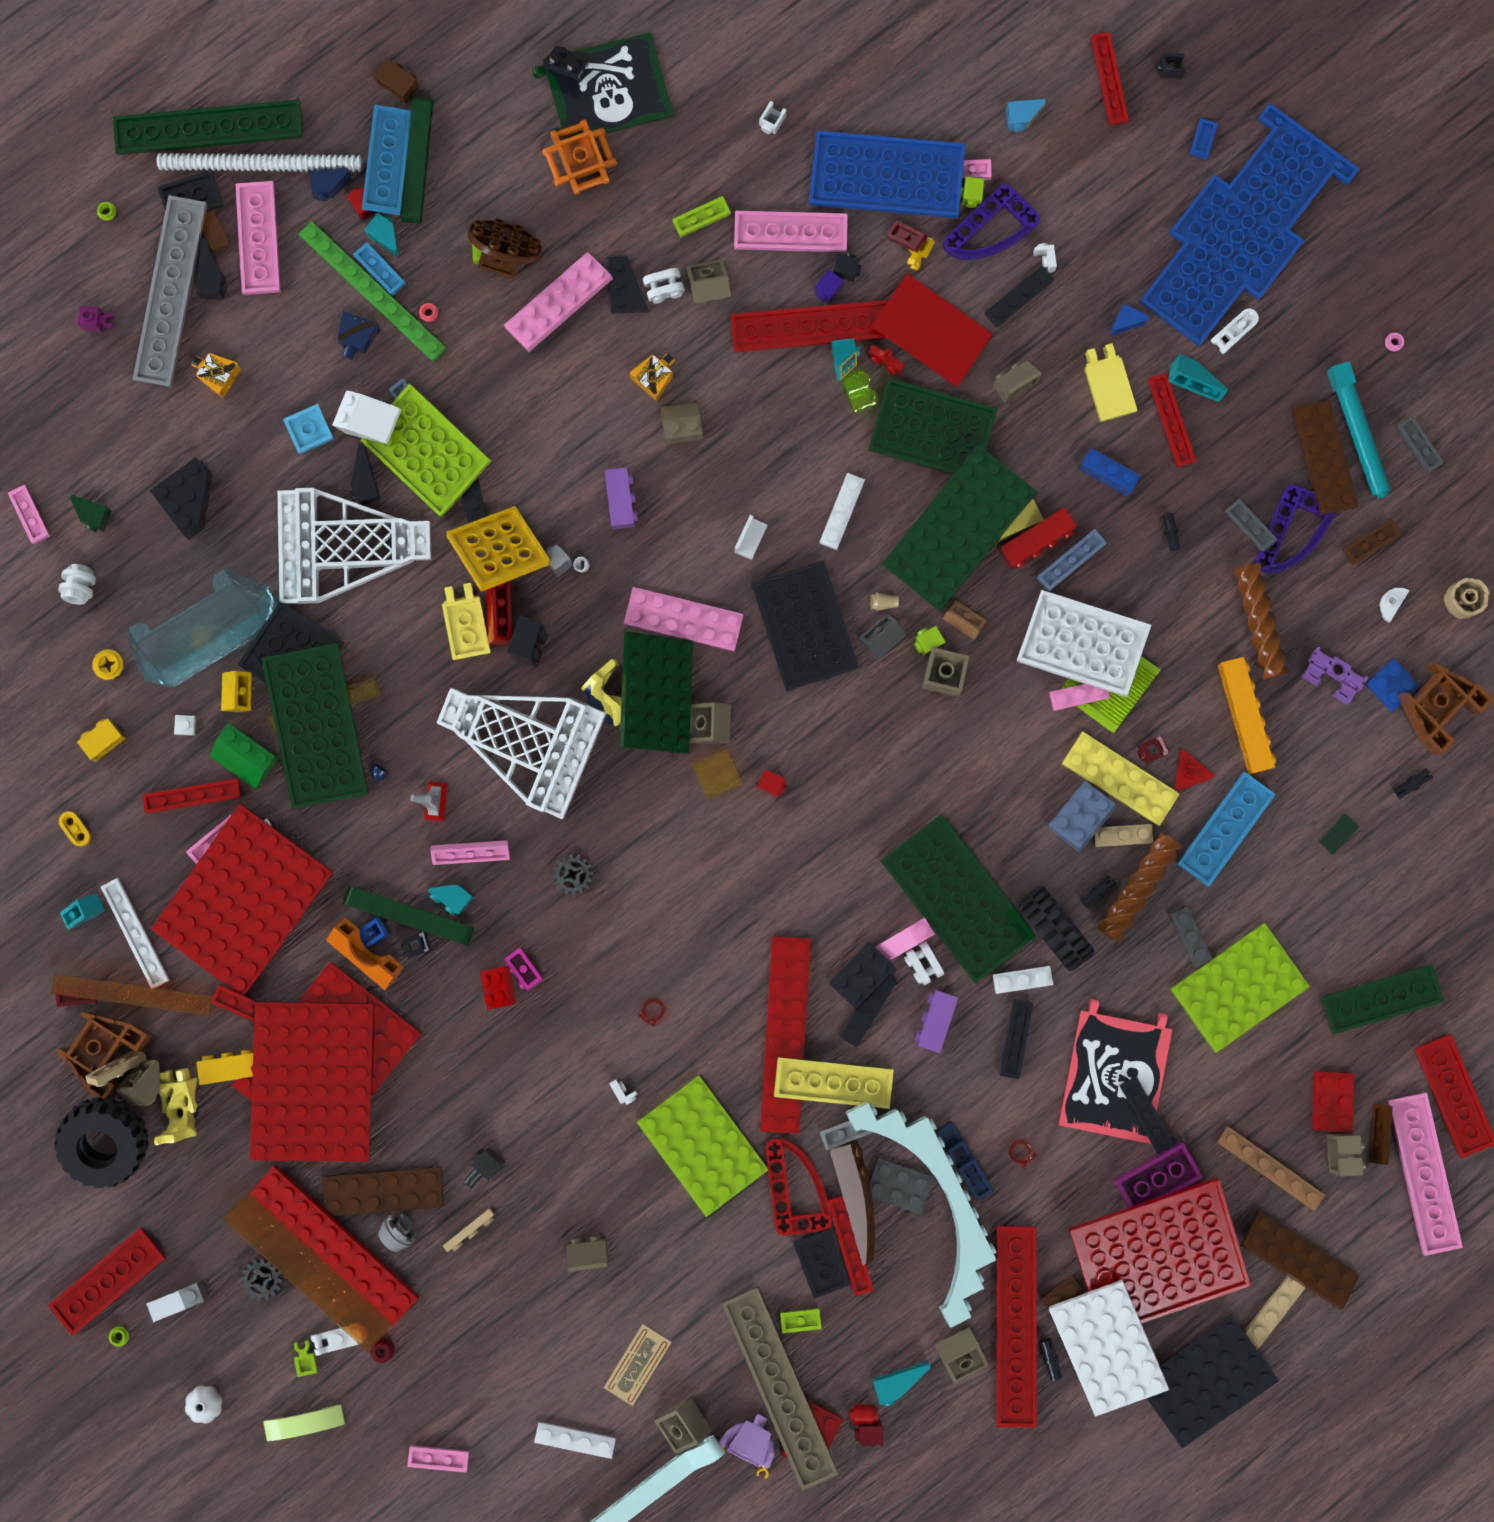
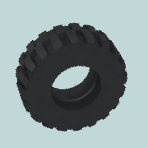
M1044 886L1036 887L1018 902L1017 907L1068 971H1074L1093 956L1094 948Z
M95 1097L91 1101L88 1099L84 1100L79 1105L74 1106L60 1123L55 1133L54 1150L57 1151L55 1156L57 1161L61 1162V1168L65 1173L68 1172L73 1180H78L88 1187L90 1185L95 1186V1188H104V1186L109 1188L115 1187L118 1183L126 1182L141 1165L149 1147L147 1140L149 1137L148 1130L144 1129L145 1123L141 1117L137 1116V1112L133 1108L130 1109L122 1101L117 1102L114 1101L115 1099L108 1097L106 1099ZM90 1131L106 1133L115 1141L118 1152L114 1154L97 1152L89 1145L86 1133Z

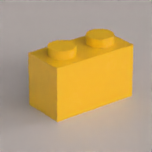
M230 671L222 673L221 711L237 713L251 711V672Z
M108 718L97 722L93 730L84 732L80 736L81 739L77 741L92 761H98L126 739L115 722Z

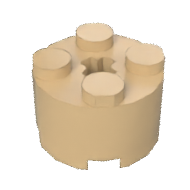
M1464 578L1450 586L1444 595V602L1448 611L1458 619H1466L1484 611L1488 606V595L1490 594L1487 586L1481 580Z

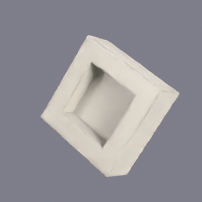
M175 715L174 734L195 736L196 716Z

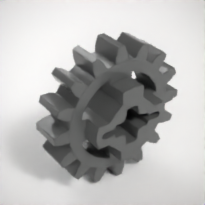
M570 854L569 859L563 856L562 863L558 860L556 862L559 865L558 868L553 867L556 874L552 875V878H557V881L553 884L560 885L558 889L560 892L565 889V895H568L570 891H572L573 896H576V891L583 894L584 887L589 889L587 883H593V880L589 878L594 875V872H589L592 865H586V858L581 861L580 855L576 859L573 854ZM571 862H577L582 866L579 868L573 867ZM565 867V873L560 877L561 869ZM569 871L578 872L575 880L567 878L570 875ZM586 873L585 880L581 884V876ZM564 883H573L575 888H569Z
M262 1257L259 1262L255 1258L253 1264L251 1262L246 1264L248 1269H242L241 1272L245 1276L240 1277V1280L244 1281V1284L240 1287H246L247 1290L244 1294L251 1293L252 1300L256 1296L258 1301H262L263 1297L269 1300L271 1299L270 1294L272 1296L277 1295L275 1289H282L279 1283L283 1282L284 1278L279 1277V1275L283 1273V1270H277L279 1264L273 1265V1259L266 1262V1258ZM264 1267L269 1268L271 1272L265 1270ZM254 1269V1271H253V1273H254L253 1278L250 1279V1274H251L252 1270ZM269 1276L264 1282H255L259 1277ZM274 1279V1284L270 1289V1282ZM253 1286L258 1288L260 1292L256 1291Z

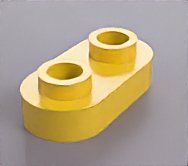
M64 812L59 818V825L67 837L76 846L83 847L88 845L91 841V833L76 813ZM70 818L73 819L72 825L68 824V820ZM83 833L85 837L83 840H80L79 836Z

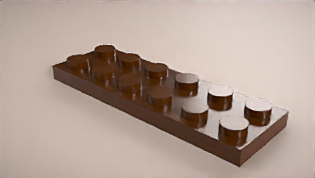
M1330 400L1293 407L1292 413L1320 516L1357 509L1359 505Z
M441 1167L323 1177L325 1210L332 1216L444 1207Z
M1260 1211L1256 1212L1240 1246L1339 1310L1344 1309L1360 1276Z

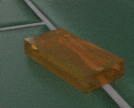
M214 210L205 214L202 231L213 253L230 246Z

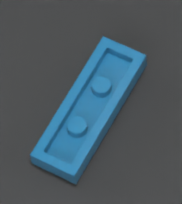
M367 242L353 254L360 264L391 296L395 295L406 285L405 281Z

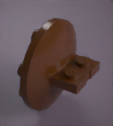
M495 218L494 221L475 220L469 226L467 232L469 241L482 251L477 268L495 272L511 279L515 277L518 264L533 263L539 260L542 253L540 240L524 231L521 225H510L499 218Z

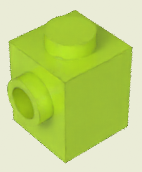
M965 178L964 187L961 186V205H966L968 208H976L981 204L984 179Z
M937 626L929 630L924 628L917 632L918 636L915 638L916 643H914V646L918 653L922 652L925 656L931 652L932 647L940 648L943 646L945 640Z

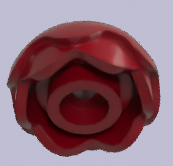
M379 1338L374 1341L370 1348L372 1359L378 1363L390 1361L394 1357V1344L386 1338Z

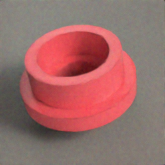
M425 303L420 307L419 315L422 320L432 322L438 316V309L432 303ZM428 310L432 311V314L430 316L426 315V312Z

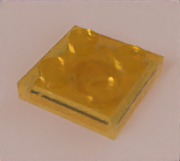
M727 749L692 764L707 800L742 784Z

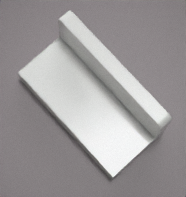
M750 514L735 546V553L752 560L765 533L767 524L755 520L754 516Z

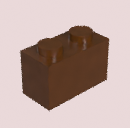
M388 58L384 60L373 75L377 84L405 104L419 87L417 77L411 71L406 72L397 61H390Z

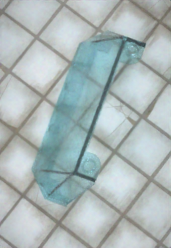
M225 568L213 577L212 584L216 592L152 631L144 623H136L127 628L125 632L134 661L144 680L149 683L173 688L256 637L277 604V600L269 587L229 568Z

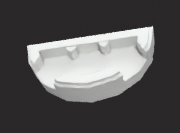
M1394 588L1382 596L1379 607L1385 621L1391 622L1409 590Z

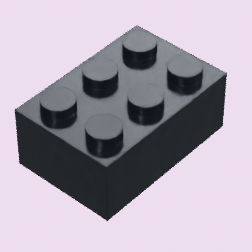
M519 615L507 651L514 661L534 667L536 662H540L542 652H540L541 646L546 644L548 638L542 622Z

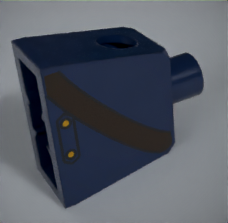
M343 311L337 338L338 343L345 347L342 356L353 360L356 351L365 354L380 330L379 325L374 321Z

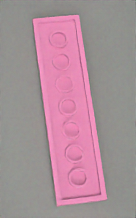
M1424 1092L1387 1100L1388 1105L1393 1106L1392 1124L1422 1255L1426 1256L1463 1248L1427 1093Z

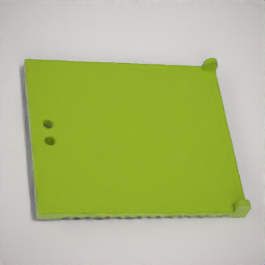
M1141 656L1127 697L1109 692V699L1086 703L1076 707L1114 733L1160 672V669ZM1068 678V680L1065 682L1061 689L1082 685L1084 683Z

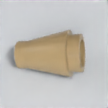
M878 592L870 596V608L875 609V611L898 608L899 606L898 596Z

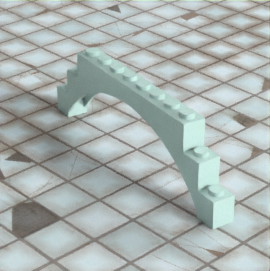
M864 1102L846 1111L845 1113L855 1131L862 1129L878 1133L898 1142L913 1152L936 1177L950 1205L957 1238V1258L953 1280L944 1304L939 1306L950 1328L971 1318L969 1313L972 1310L967 1299H963L984 1289L982 1285L984 1279L979 1271L976 1272V1270L995 1261L994 1254H996V1250L993 1244H988L986 1236H988L986 1229L983 1225L980 1226L977 1221L979 1215L974 1207L971 1208L968 1202L971 1200L966 1189L962 1190L960 1186L962 1180L958 1172L954 1173L951 1167L954 1164L950 1155H945L943 1150L945 1147L944 1142L940 1136H936L934 1130L937 1128L933 1120L923 1116L905 1125L904 1123L907 1122L906 1117L902 1111L899 1112L897 1109H893L875 1118L878 1115L873 1104L869 1105L868 1102Z

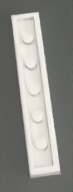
M116 878L101 886L151 989L154 990L171 981L120 878Z

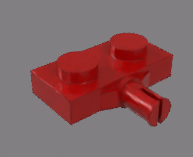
M872 345L868 351V357H870L871 362L877 365L881 364L886 367L885 369L889 373L894 375L896 373L900 376L905 364L894 358L890 349L883 351Z

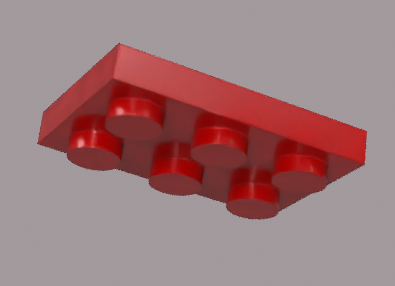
M1314 1071L1312 1130L1353 1132L1354 1073Z
M808 1400L829 1450L843 1418ZM783 1449L781 1455L788 1458L785 1450Z

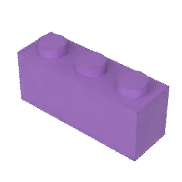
M627 467L605 470L612 530L635 527L634 521H638L637 510L632 508V503H635L634 491H630V484H633L632 473H628Z
M937 990L929 994L927 1000L929 1008L927 1012H923L921 1018L923 1026L921 1030L917 1031L915 1036L917 1046L938 1053L941 1052L958 997Z

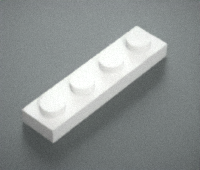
M847 473L819 544L835 550L838 549L865 479Z
M539 1421L534 1443L612 1459L616 1437Z

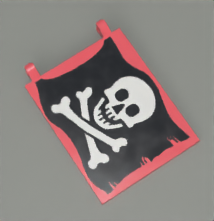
M1090 999L1088 1012L1080 1011L1059 1125L1151 1144L1119 1084L1136 1075L1157 1112L1173 1030L1165 1028L1168 1015L1159 1013L1157 1026L1097 1014L1099 1001Z

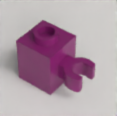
M80 306L77 324L84 331L103 332V325L108 329L114 328V325L107 323V320L110 318L115 319V316L112 313L104 314L99 307Z

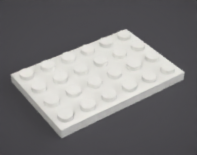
M1041 590L1017 662L1127 697L1151 625Z
M1123 1279L1049 1306L1051 1316L1095 1417L1169 1390L1167 1381Z

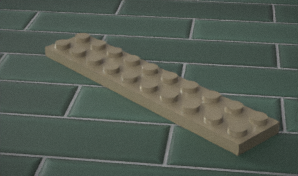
M756 1287L723 1302L722 1306L801 1490L803 1491L839 1474L759 1288Z

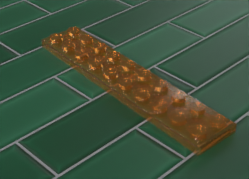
M251 1189L223 1220L368 1353L394 1323L251 1193Z

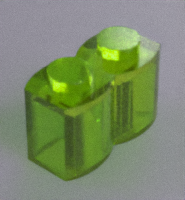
M863 369L847 374L841 380L854 414L876 406V401H878L875 390L871 391L869 386L871 384L870 376Z

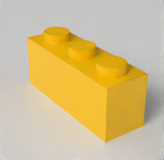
M252 1049L243 1050L241 1055L233 1056V1052L221 1054L222 1058L214 1059V1055L202 1057V1061L196 1062L199 1085L248 1078L253 1075L251 1071V1066L253 1065Z

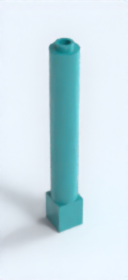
M1350 362L1332 366L1327 371V375L1333 392H1336L1372 497L1377 496V499L1387 497L1391 488L1354 385L1356 379Z

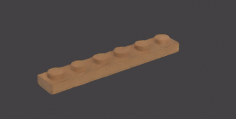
M1227 1126L1216 1143L1312 1211L1316 1210L1325 1197L1322 1192Z

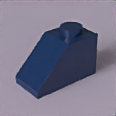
M349 170L310 171L311 193L314 199L319 201H327L329 198H334L351 180Z

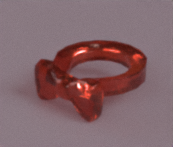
M649 999L643 1004L642 1014L639 1013L638 1017L654 1027L656 1026L655 1022L664 1016V1004L658 999ZM652 1002L659 1004L661 1007L660 1015L648 1019L646 1017L647 1005Z
M1017 1140L1009 1147L1010 1158L1014 1162L1021 1164L1023 1169L1037 1156L1035 1152H1032L1029 1143L1023 1140ZM1022 1144L1027 1147L1029 1155L1027 1160H1020L1014 1157L1013 1148L1016 1145Z

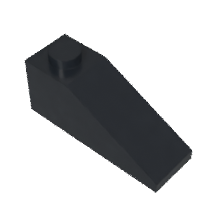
M201 238L197 294L201 299L224 300V294L227 293V283L224 281L209 243L205 238Z
M363 442L358 445L351 480L352 490L349 491L352 501H356L359 505L381 500L367 449Z

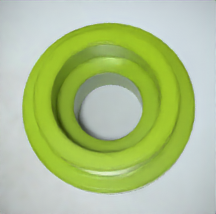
M102 202L97 208V214L102 220L110 221L116 216V208L110 202ZM106 210H110L108 214H104Z
M122 1326L113 1328L109 1333V1341L116 1347L125 1345L129 1340V1332ZM117 1333L122 1334L121 1340L117 1338Z

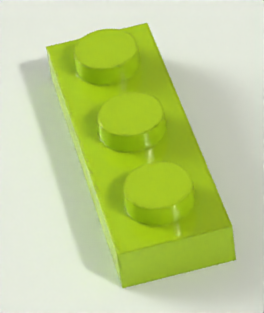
M721 196L672 219V222L679 237L682 238L731 215V212L724 197Z

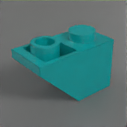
M460 885L433 887L428 890L431 893L430 898L438 904L440 901L445 904V910L453 916L455 913L461 915L474 898Z

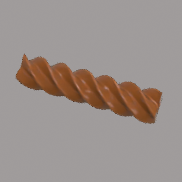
M1256 563L1234 569V573L1239 579L1238 589L1244 597L1243 608L1249 616L1248 626L1254 634L1253 645L1258 652V664L1263 670L1262 677L1264 680L1276 678L1290 672L1284 666L1286 662L1285 653L1279 648L1281 637L1274 629L1276 618L1269 611L1271 600L1264 593L1266 581L1260 575L1261 563Z
M1160 833L1159 839L1153 842L1148 855L1140 861L1138 870L1131 875L1127 887L1119 893L1117 902L1109 908L1106 919L1100 922L1097 930L1111 940L1120 943L1124 938V930L1133 925L1135 913L1140 912L1144 908L1145 898L1154 893L1156 881L1163 879L1166 874V866L1175 861L1177 850L1183 846L1174 841L1170 836Z

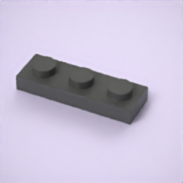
M1411 416L1395 427L1426 474L1444 463L1414 416Z
M1240 499L1225 510V514L1262 553L1277 542L1278 539Z
M1188 907L1170 914L1169 917L1193 967H1198L1213 960Z

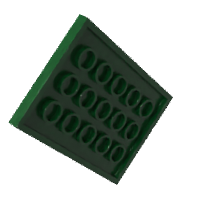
M889 378L868 451L954 475L977 445H980L985 450L987 449L998 409Z
M629 631L624 632L620 748L689 754L693 661L692 640Z

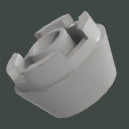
M393 1212L385 1217L378 1235L381 1242L389 1250L398 1252L412 1246L418 1238V1232L414 1231L412 1227L414 1222L403 1213L399 1216Z

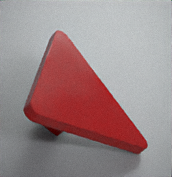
M1185 750L1180 751L1175 791L1214 778V774Z

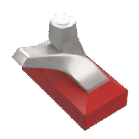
M428 782L426 794L411 795L410 801L425 806L424 820L444 822L448 783Z

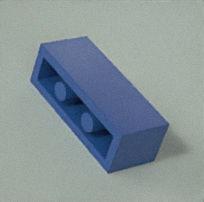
M1092 448L1079 467L1080 471L1127 497L1131 494L1141 476Z

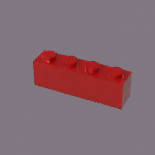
M1064 507L1006 543L998 551L1010 570L1014 567L1019 569L1026 564L1025 560L1030 557L1032 559L1037 558L1046 547L1051 549L1058 544L1057 541L1059 539L1071 537L1077 526Z
M489 566L485 570L493 571L494 568ZM510 581L486 590L488 644L507 645L511 642Z

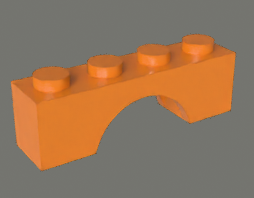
M346 917L333 928L326 940L384 990L397 979L404 968L391 955L378 956L370 952L361 940L360 929Z

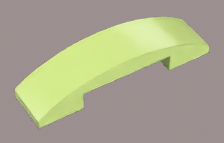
M342 1404L294 1416L265 1420L263 1423L267 1441H274L344 1425L345 1420Z

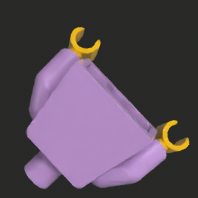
M757 1414L753 1423L745 1421L743 1424L737 1423L728 1429L719 1443L724 1450L727 1447L726 1451L757 1466V1476H759L760 1471H765L764 1479H766L769 1475L768 1468H770L775 1455L774 1444L770 1438L771 1433L764 1430L767 1419Z

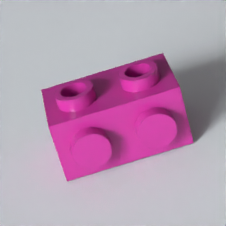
M518 948L504 959L506 961L505 966L509 965L511 974L514 972L517 976L516 982L522 990L525 988L529 991L544 980L523 948Z

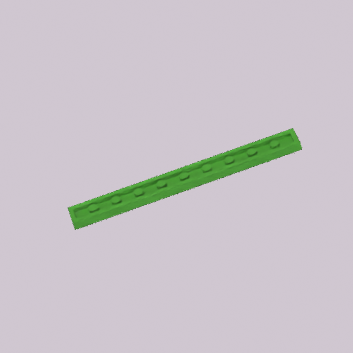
M312 221L298 234L432 362L446 350L443 344Z

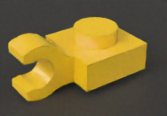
M927 237L918 253L909 249L912 255L907 263L911 265V269L918 270L921 265V258L927 259L935 243L932 238Z

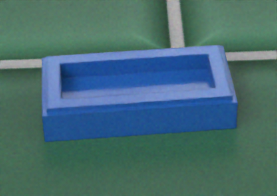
M1203 118L1199 119L1189 155L1208 159L1218 123Z

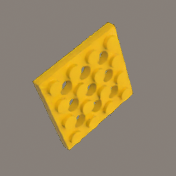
M516 506L446 532L448 540L481 592L550 565L549 557ZM508 526L511 527V529L504 530L502 529V527ZM490 532L494 534V536L488 537L485 534ZM473 539L477 540V542L469 543L468 540ZM516 539L520 541V543L513 544L511 543V541ZM499 546V547H502L503 549H502V550H495L494 547ZM483 553L486 556L478 557L476 554ZM525 553L529 556L523 558L520 556V554ZM509 560L512 563L504 564L502 561ZM490 566L494 568V570L487 571L485 570V568Z

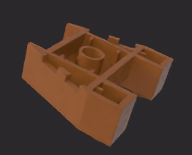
M1437 663L1427 664L1425 667L1434 676L1414 697L1409 693H1401L1398 695V698L1420 742L1433 755H1443L1455 740L1442 727L1462 706L1471 714H1481L1494 699L1480 685L1448 671V669Z
M81 1012L80 1015L88 1020L70 1049L57 1048L56 1051L68 1063L75 1076L81 1080L84 1088L95 1097H102V1099L107 1097L114 1098L117 1094L114 1090L119 1086V1082L112 1079L106 1085L97 1087L87 1083L85 1076L113 1061L123 1044L136 1052H144L154 1035L138 1024L90 1012Z

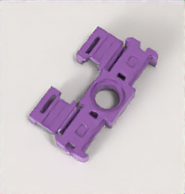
M1317 647L1308 660L1310 664L1301 677L1316 686L1321 681V674L1324 675L1326 673L1339 681L1342 686L1332 696L1346 705L1349 704L1355 693L1362 690L1363 684L1366 683L1368 677H1361L1350 670L1352 666L1336 656L1332 659L1319 650L1321 647ZM1334 665L1342 667V674L1334 672Z

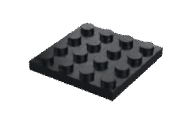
M279 601L238 663V666L251 672L252 675L266 683L261 658L339 643L341 650L345 642Z

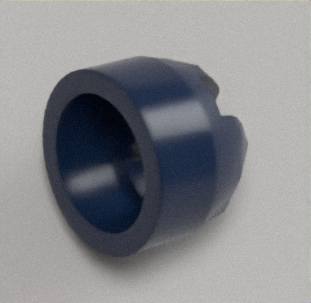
M375 764L371 771V776L376 781L383 780L388 774L387 770Z

